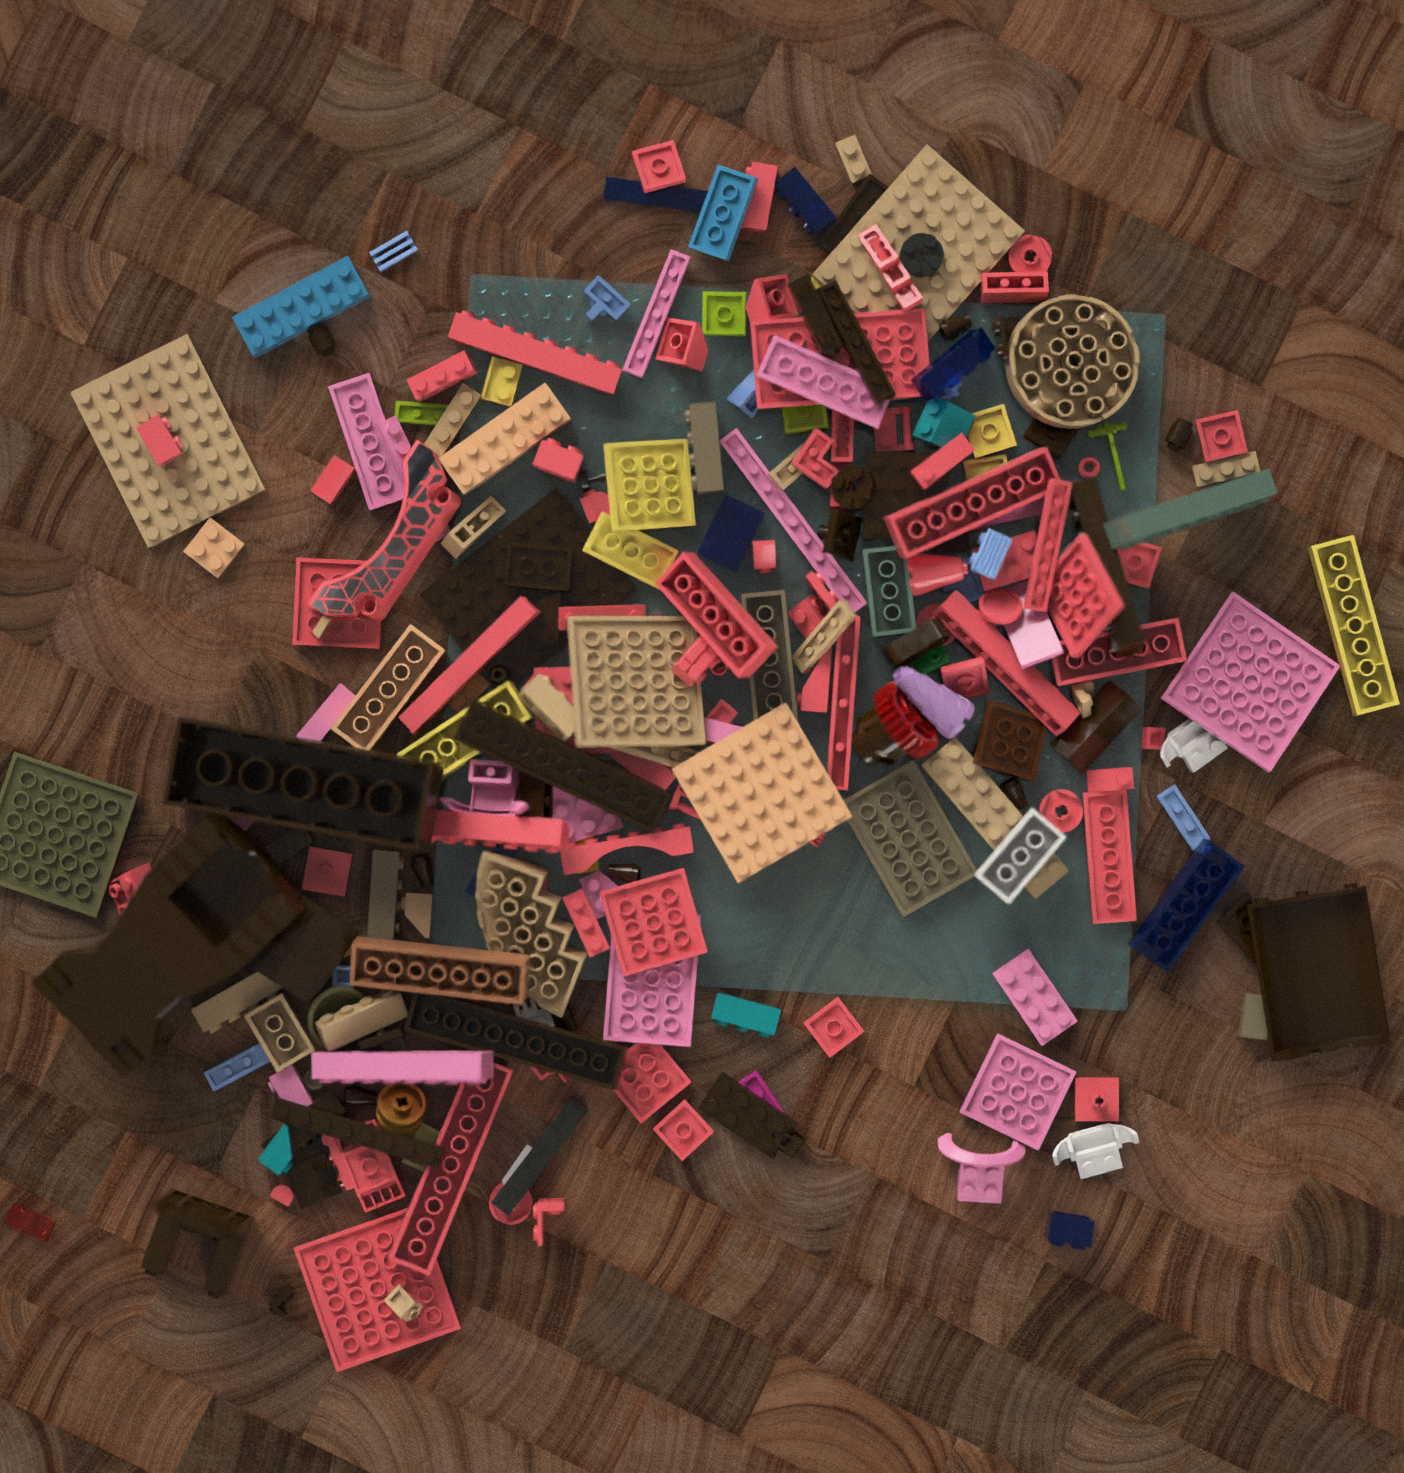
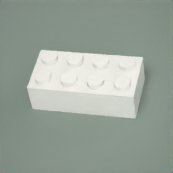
M1030 808L976 871L974 876L1005 903L1010 904L1065 840L1066 836L1035 809Z

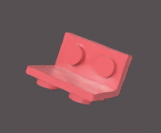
M539 1198L538 1202L534 1203L533 1219H537L538 1225H534L533 1238L534 1241H538V1246H543L544 1211H547V1215H559L565 1209V1198Z

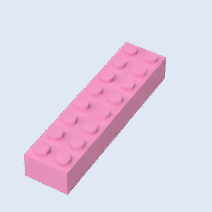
M328 1050L312 1052V1079H319V1083L340 1081V1083L360 1082V1079L361 1083L381 1082L382 1079L383 1084H393L395 1082H402V1080L403 1084H416V1082H423V1080L424 1084H438L444 1082V1080L445 1084L465 1083V1080H467V1084L486 1083V1079L494 1078L493 1051L332 1050L329 1052Z

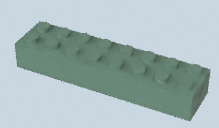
M1266 469L1124 515L1103 525L1111 548L1120 547L1122 551L1156 538L1165 537L1174 532L1177 533L1190 527L1240 512L1244 509L1256 507L1271 501L1270 496L1278 492L1270 469Z

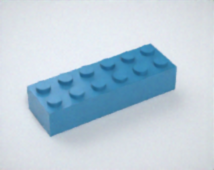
M346 256L232 318L252 356L257 358L301 335L311 327L323 323L370 298V295L349 256Z

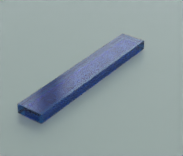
M606 176L603 199L700 213L708 191L670 186L644 193L640 181Z

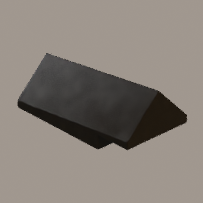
M1110 680L1092 698L1091 716L1083 718L1079 714L1070 726L1050 744L1081 774L1086 771L1142 710L1125 691Z

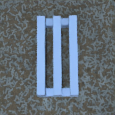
M405 231L369 253L380 272L417 252L418 249L409 233ZM405 238L407 239L404 243L377 258L376 255ZM409 245L411 246V249L381 265L380 262Z

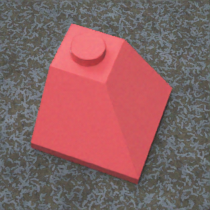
M787 274L754 280L746 304L749 321L799 316L795 301L787 286L789 283Z
M667 317L655 359L702 372L708 348L700 323Z

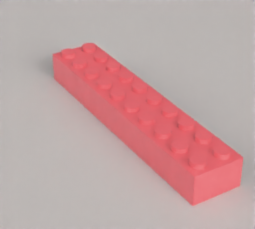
M493 1062L494 1078L486 1079V1083L467 1084V1080H465V1083H459L435 1141V1144L444 1146L439 1167L425 1166L389 1253V1260L428 1276L430 1275L513 1070Z

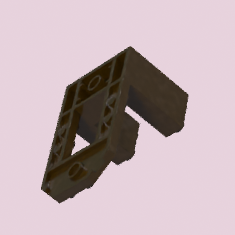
M172 1188L154 1202L152 1209L159 1216L140 1268L145 1269V1273L152 1276L162 1275L168 1268L182 1227L184 1231L195 1234L198 1232L203 1234L209 1240L216 1241L220 1239L203 1290L208 1291L207 1295L211 1297H224L229 1292L255 1217Z

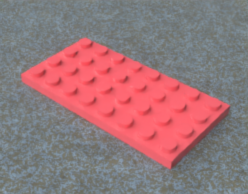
M925 308L910 309L907 312H904V310L854 313L891 386L895 388L896 396L892 399L932 396ZM803 318L750 321L757 409L821 405L756 376L774 335L819 354ZM843 343L838 348L839 353L831 357H827L826 354L823 355V357L857 371Z

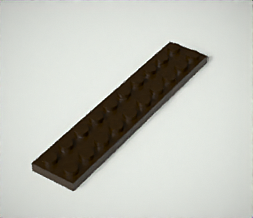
M472 699L454 736V740L652 833L672 795V792L569 743L563 742L475 699Z

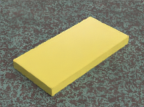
M601 512L582 550L658 590L660 589L655 584L656 581L673 564L679 552L677 549L640 530L612 532L611 517L604 512Z

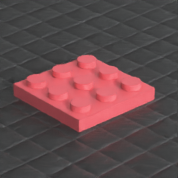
M635 1043L628 1049L618 1088L613 1091L637 1120L643 1123L692 1081L662 1045Z

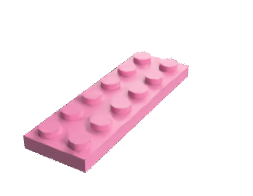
M776 335L773 336L756 375L875 429H878L890 401L887 400L875 406L857 371Z
M370 373L328 386L369 511L402 501L404 485L375 427L376 424L384 421L385 417Z

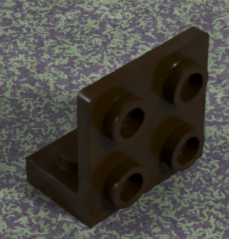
M998 315L994 324H992L993 337H997L998 343L995 345V356L1000 358V363H1005L1008 359L1007 344L1022 316L1003 318V315Z

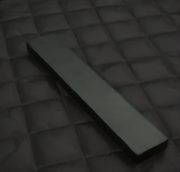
M570 1098L491 1203L509 1216L588 1110L573 1098Z

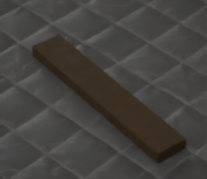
M835 280L817 288L816 290L833 326L875 406L894 398L896 393L837 281Z

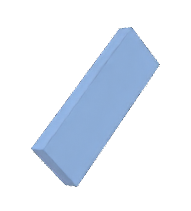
M1175 784L1156 796L1192 851L1211 839Z
M258 1043L203 1073L214 1092L271 1061L261 1044Z

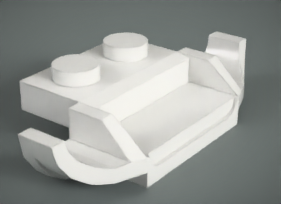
M1189 718L1167 734L1168 737L1161 747L1160 756L1167 768L1170 766V761L1176 756L1183 758L1189 771L1194 773L1228 748L1225 742Z
M1111 1123L1068 1134L1069 1136L1056 1146L1053 1151V1160L1055 1166H1058L1062 1160L1071 1158V1161H1076L1080 1179L1123 1168L1119 1149L1123 1148L1122 1143L1133 1142L1138 1144V1135L1129 1127Z

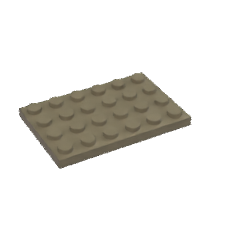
M914 760L843 800L853 816L847 819L849 825L902 917L974 877L977 871L976 867Z

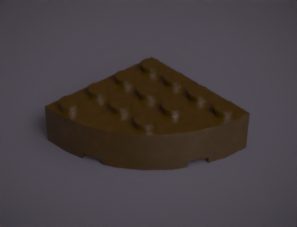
M866 451L864 469L872 473L876 482V490L871 497L873 498L872 501L863 508L862 540L890 537L891 535L883 518L944 491L951 470L923 491L910 475V472L934 453Z

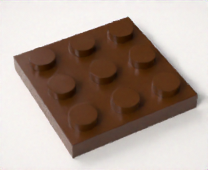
M989 700L987 701L973 764L1029 782H1035L1047 727L1033 713Z

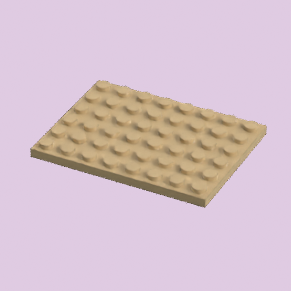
M926 144L812 276L823 286L836 280L854 313L903 310L873 264L857 235L877 225L898 255L899 261L900 250L908 237L917 233L934 235L941 243L944 251V258L939 269L933 275L925 278H918L907 272L924 300L912 309L925 308L927 339L929 341L939 330V324L943 323V320H947L981 282L982 273H989L1025 230ZM921 249L916 254V258L925 261V256L928 254Z
M188 334L70 392L148 548L266 490ZM156 415H160L162 419L164 417L167 418L172 426V429L169 430L172 436H178L184 446L181 448L183 454L163 467L158 466L136 430V427Z

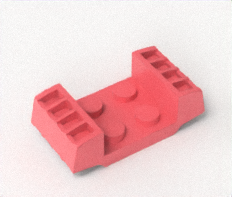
M376 1119L365 1122L366 1124L378 1127ZM335 1138L365 1213L406 1196L401 1178H398L389 1154Z

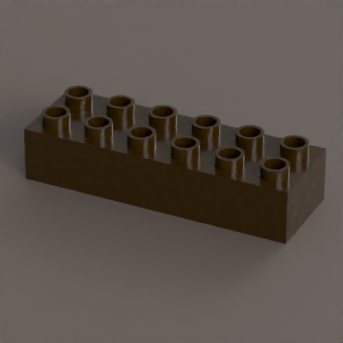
M178 717L163 804L210 813L214 811L217 814L416 851H430L445 763L201 719Z

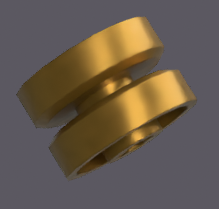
M403 1082L387 1085L381 1091L377 1101L375 1116L378 1127L407 1136L414 1135L422 1125L426 1109V1101L422 1091L414 1084H403Z

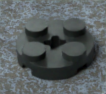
M926 233L911 235L903 243L900 250L901 264L907 272L918 278L933 275L941 266L944 258L941 243L934 235ZM921 249L928 254L925 256V261L916 258V254Z

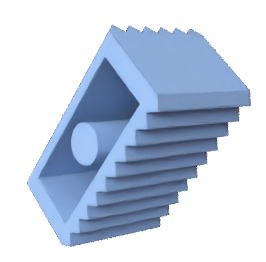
M988 529L986 533L982 531L977 542L980 545L977 553H972L968 564L972 565L970 570L995 580L1013 539L991 529Z

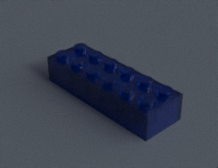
M1203 838L1127 945L1168 973L1245 866L1212 841Z

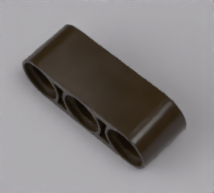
M936 617L889 644L885 648V652L894 668L898 669L899 667L909 665L949 640L950 635L940 618Z

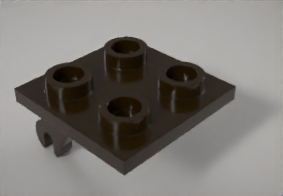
M325 1152L293 1165L286 1173L301 1210L342 1193L340 1185L343 1183L341 1180L337 1181L331 1167L334 1161L333 1159L329 1161Z

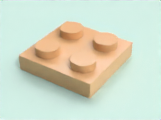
M210 517L183 552L219 579L245 544Z

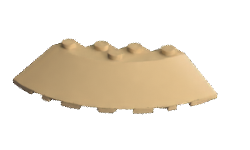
M483 851L477 872L476 901L477 917L488 950L530 955L528 997L538 1003L537 1005L544 1010L562 1018L588 952L568 944L575 924L555 917L562 897L542 889L549 869L529 861Z

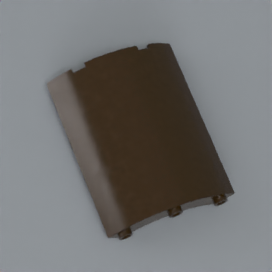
M1357 883L1344 885L1345 889L1312 894H1309L1308 890L1295 892L1296 896L1270 901L1268 897L1255 899L1254 904L1247 905L1272 1062L1292 1060L1309 1056L1311 1053L1337 1051L1342 1048H1349L1350 1044H1352L1353 1048L1391 1042L1366 886L1358 887Z

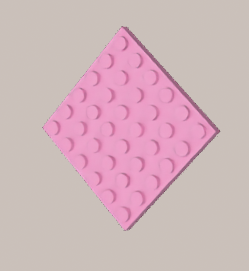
M1232 591L1187 657V661L1183 663L1161 696V699L1269 773L1336 674L1340 665Z

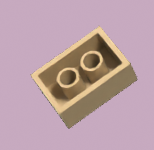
M281 993L244 1015L276 1072L281 1071L317 1049L285 993Z

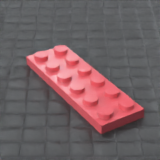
M1127 790L1082 793L1092 924L1137 921Z

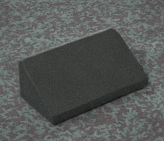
M968 531L926 549V553L943 555L970 551Z

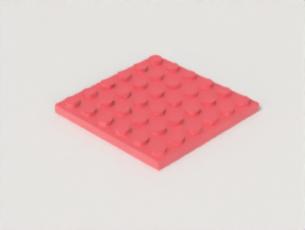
M408 1207L294 1247L336 1372L461 1329L437 1258L429 1276L388 1259ZM398 1284L403 1286L416 1301L423 1305L419 1315L409 1322L401 1319L384 1301Z

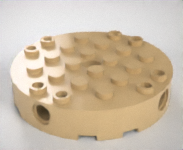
M1076 294L1063 295L1041 303L1019 321L1007 344L1008 359L1005 361V370L1013 395L1030 415L1050 426L1078 429L1094 425L1108 418L1127 401L1138 378L1139 350L1133 337L1132 329L1114 308L1093 297L1078 296ZM1069 356L1075 358L1077 362L1076 367L1070 366Z

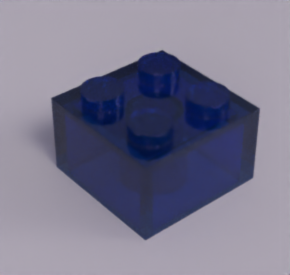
M1048 1210L1044 1237L1049 1240L1048 1242L1051 1245L1063 1247L1064 1243H1067L1074 1249L1085 1250V1247H1091L1095 1220L1088 1216Z

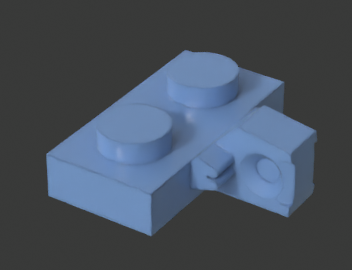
M599 275L584 290V293L591 299L589 305L592 308L585 316L591 322L599 314L602 317L608 314L617 321L631 305Z
M971 556L963 558V562L967 561L968 564ZM968 564L969 574L965 575L964 580L941 588L942 593L957 590L966 597L969 603L980 600L984 591L978 573L970 570L972 566Z

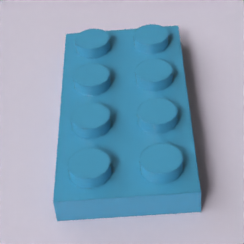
M718 165L688 247L729 261L759 179Z

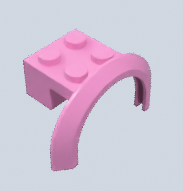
M470 759L468 781L472 784L470 806L461 804L453 798H440V801L456 812L520 816L530 808L526 802H516L519 770L501 761Z
M946 1133L939 1137L938 1149L946 1157L960 1162L956 1188L957 1201L1001 1204L1004 1168L1006 1165L1014 1164L1023 1159L1026 1151L1025 1144L1012 1138V1147L1003 1153L976 1154L957 1147L952 1141L951 1133Z

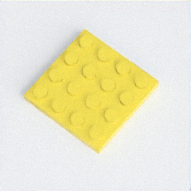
M687 439L603 444L612 532L696 526Z

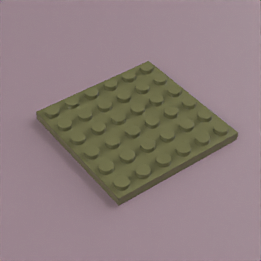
M14 752L0 792V886L97 918L140 793Z

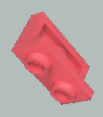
M812 594L788 611L787 614L805 639H807L828 612L824 608L823 602L815 594Z

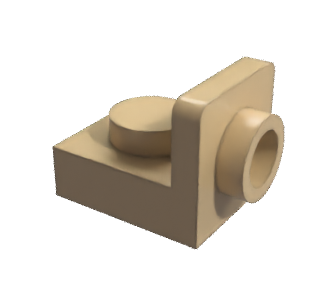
M1088 680L1071 686L1072 701L1078 711L1081 712L1080 714L1083 718L1091 716V706H1093L1094 684L1092 680Z
M399 1284L384 1300L401 1319L408 1322L416 1318L423 1307L420 1302L416 1301Z

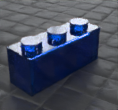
M796 167L775 182V194L781 201L785 199L790 205L788 207L789 211L795 218L798 216L804 222L802 227L809 235L813 233L816 237L836 220L834 213Z

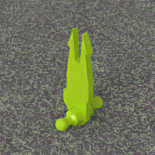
M1125 421L1118 424L1105 422L1097 429L1089 430L1087 435L1089 438H1094L1098 435L1101 437L1106 436L1117 481L1122 491L1126 488L1113 434L1117 433L1118 430H1125L1128 424Z

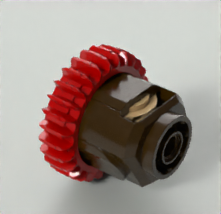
M895 682L886 684L875 693V707L858 718L857 732L852 735L855 749L862 759L870 765H875L878 762L892 765L907 754H910L911 757L922 758L932 752L937 747L939 741L936 734L937 729L921 714V711L907 698L908 696L895 685Z

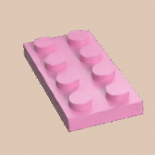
M1029 949L992 973L1041 1046L1078 1022Z

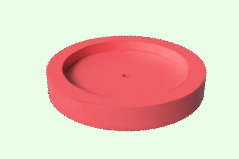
M998 588L989 590L979 600L981 616L991 623H1012L1022 614V599L1018 594L1008 589Z

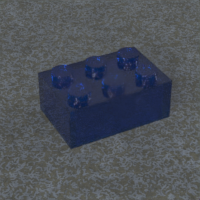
M725 494L697 551V555L737 573L765 513Z

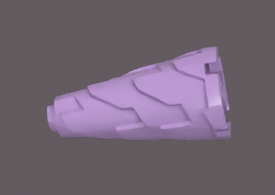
M907 666L904 668L899 667L893 675L895 685L908 696L907 698L943 737L947 739L953 738L966 726L963 723L965 718L971 719L975 706L968 699Z

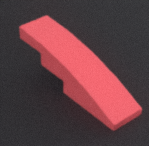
M874 225L857 235L904 312L924 301L923 297L911 281L910 275L899 261L898 255L878 226Z

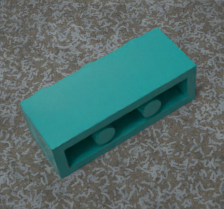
M718 992L711 1018L715 1019V1024L726 1027L727 1023L734 1024L737 1030L748 1032V1029L757 1031L756 1035L769 1038L770 1034L775 1035L781 1009Z

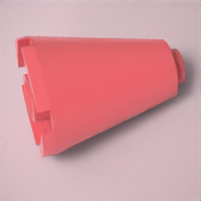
M917 553L908 558V572H910L911 578L909 581L913 596H920L964 580L965 575L969 574L967 561L963 562L962 557Z

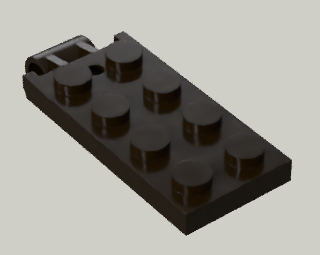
M724 1072L720 1074L698 1107L699 1110L773 1160L779 1149L788 1157L795 1158L806 1141L802 1135L793 1131V1128L798 1124L797 1121ZM773 1132H777L778 1137L773 1136Z

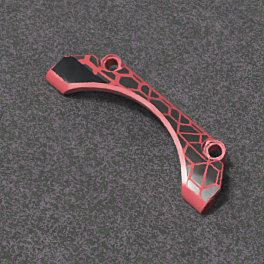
M416 440L403 460L404 497L394 528L380 549L363 565L344 576L324 581L319 585L307 603L318 612L328 617H356L361 612L374 621L384 620L456 510L460 507V497L444 486L447 478L437 454L420 441Z

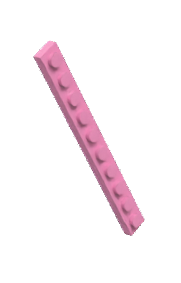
M736 428L719 440L728 455L817 573L819 572L826 581L825 584L829 590H832L839 600H846L854 613L866 605V600L833 556L822 552L824 544L786 493L781 491L767 475L769 473L768 469L739 430Z

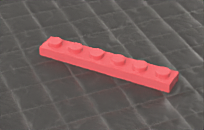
M1049 478L1023 606L1025 609L1047 612L1073 482Z

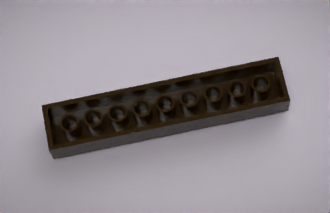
M415 992L404 1031L474 1051H493V1056L612 1090H617L629 1049V1047L451 997Z

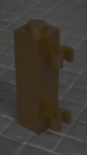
M809 273L789 282L787 286L821 356L826 354L827 357H831L839 353L838 348L842 346V342Z

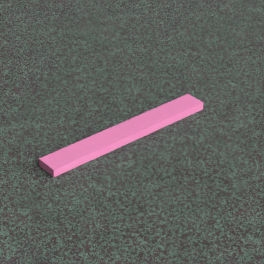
M340 683L296 737L322 741L356 695ZM229 816L244 831H247L254 822L253 820Z

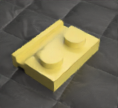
M492 356L481 399L511 407L523 364Z

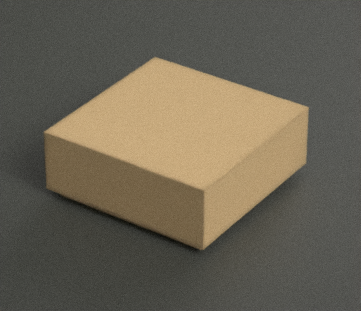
M325 615L322 616L312 632L313 635L321 639L332 620Z

